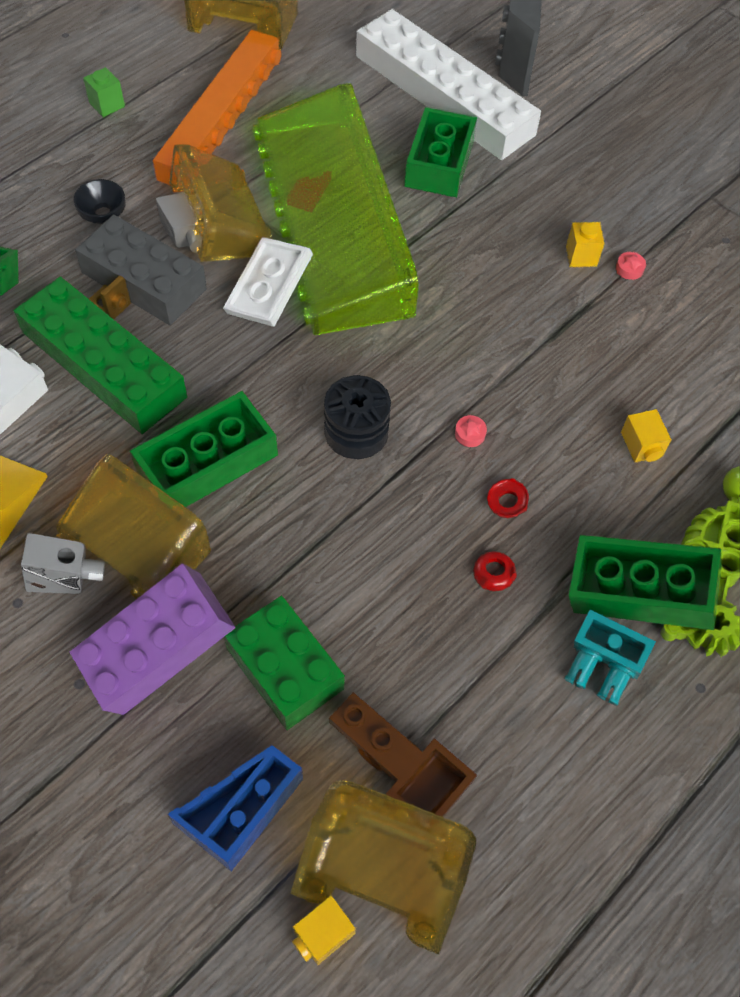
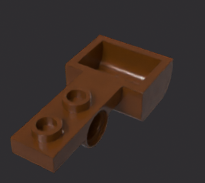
M354 692L329 717V723L357 747L360 755L371 766L379 771L383 770L396 781L386 793L385 802L414 829L425 836H428L477 777L475 772L435 738L422 752Z

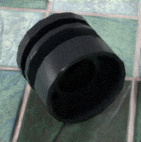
M352 375L336 381L326 392L324 401V434L327 444L335 453L345 458L360 460L372 457L380 452L386 444L389 433L391 399L388 390L379 381L368 376Z

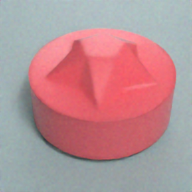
M625 252L618 258L616 271L625 279L635 280L643 275L646 261L638 253Z
M464 416L456 424L455 437L463 446H479L485 440L486 424L477 416Z

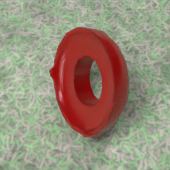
M513 478L500 480L493 484L488 492V506L499 517L508 519L517 517L527 512L529 502L528 490L522 483ZM505 494H513L518 501L513 507L507 508L499 503L500 498Z
M497 551L486 552L475 562L473 569L474 578L482 589L503 591L510 587L517 578L514 562L504 553ZM491 562H497L504 567L505 571L498 576L491 575L486 570V566Z

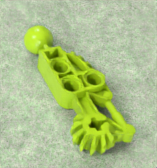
M740 465L731 469L723 479V491L729 499L726 505L718 506L717 509L708 507L701 514L696 515L691 522V526L686 529L685 537L681 545L720 548L722 565L732 569V571H728L723 567L721 568L715 618L716 627L714 630L664 624L660 630L661 637L666 641L687 639L693 646V649L700 648V646L705 647L706 657L711 656L714 650L720 657L726 656L729 650L735 651L740 646V616L734 614L737 610V605L726 601L728 588L735 585L740 578ZM728 537L735 539L738 543L731 541Z

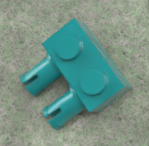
M589 610L574 640L573 648L578 653L564 679L573 684L577 674L581 672L576 686L585 689L597 662H603L608 665L610 670L597 696L605 701L610 689L613 688L614 691L608 703L618 706L629 679H638L656 641Z

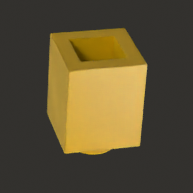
M572 222L566 244L570 267L598 266L605 244L600 222Z
M657 409L628 415L621 430L634 463L645 460L653 462L664 456L671 442V437Z
M331 895L293 926L297 938L292 943L306 962L313 958L316 964L319 965L354 936L356 928Z

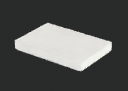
M262 237L223 307L225 312L274 327L313 255L310 248Z

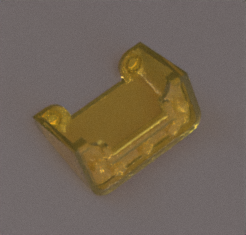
M184 0L189 32L200 33L204 23L211 25L213 15L256 23L258 32L279 38V49L281 50L298 14L297 0Z
M177 144L174 146L169 184L173 192H185L196 219L195 234L202 237L201 247H197V254L201 262L249 258L253 255L262 237L272 239L271 230L269 227H266L248 187L245 172L243 169H240L238 164L188 144Z
M105 454L94 465L56 524L57 538L82 542L88 550L126 577L133 588L130 593L135 599H138L182 563L195 570L211 552L206 527L193 512L110 454Z
M338 780L329 786L311 821L290 894L311 903H322L331 895L333 896L337 888L408 917L405 932L416 946L439 955L467 881L477 840L469 828L354 782Z

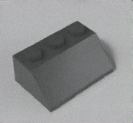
M510 0L509 5H504L502 22H506V27L500 28L498 44H503L502 50L497 49L495 65L500 66L499 77L522 96L528 95L540 33L542 0Z

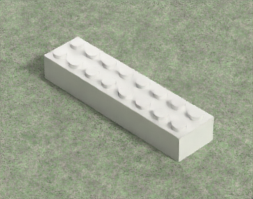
M391 9L357 30L356 57L428 108L477 117L474 141L500 160L505 159L536 136L541 110L395 10Z

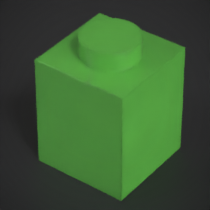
M106 67L83 77L89 103L102 117L125 107L120 81Z

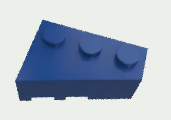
M273 745L232 771L230 776L215 786H209L200 792L198 797L180 809L177 807L168 813L173 825L231 872L303 781L302 768Z

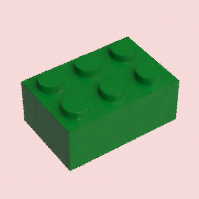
M425 107L406 162L405 187L457 198L474 143L477 117Z
M282 595L236 625L235 629L224 636L227 651L286 730L292 728L344 690L345 675Z

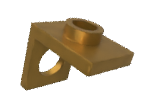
M120 275L108 286L103 285L89 298L90 301L113 319L131 304L125 278ZM100 298L102 300L103 307L97 304Z

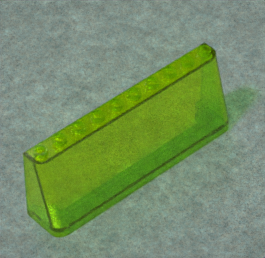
M339 84L257 118V124H253V134L255 141L260 140L258 152L260 159H265V162H263L265 178L271 179V181H268L271 198L276 197L274 210L276 218L281 217L282 221H279L282 238H287L288 241L286 243L310 248L313 253L299 280L297 293L299 301L305 302L306 307H303L304 320L306 325L311 324L314 336L415 318L419 288L417 271L352 84Z

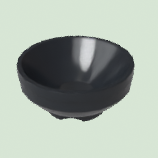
M106 179L86 182L76 190L73 198L74 206L79 216L89 222L98 224L105 223L113 214L119 217L126 205L125 193L122 187ZM100 208L110 209V212L107 214L97 215L95 213Z

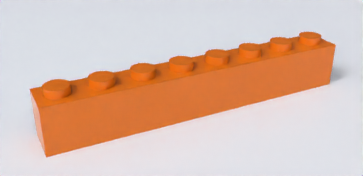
M250 30L153 159L157 181L186 190L189 184L196 180L202 166L208 163L215 148L221 145L225 134L234 127L238 116L246 110L251 98L257 95L259 87L269 78L274 66L279 64L281 60L279 38Z

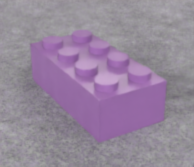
M182 563L72 649L70 654L102 710L124 715L236 627L202 575Z

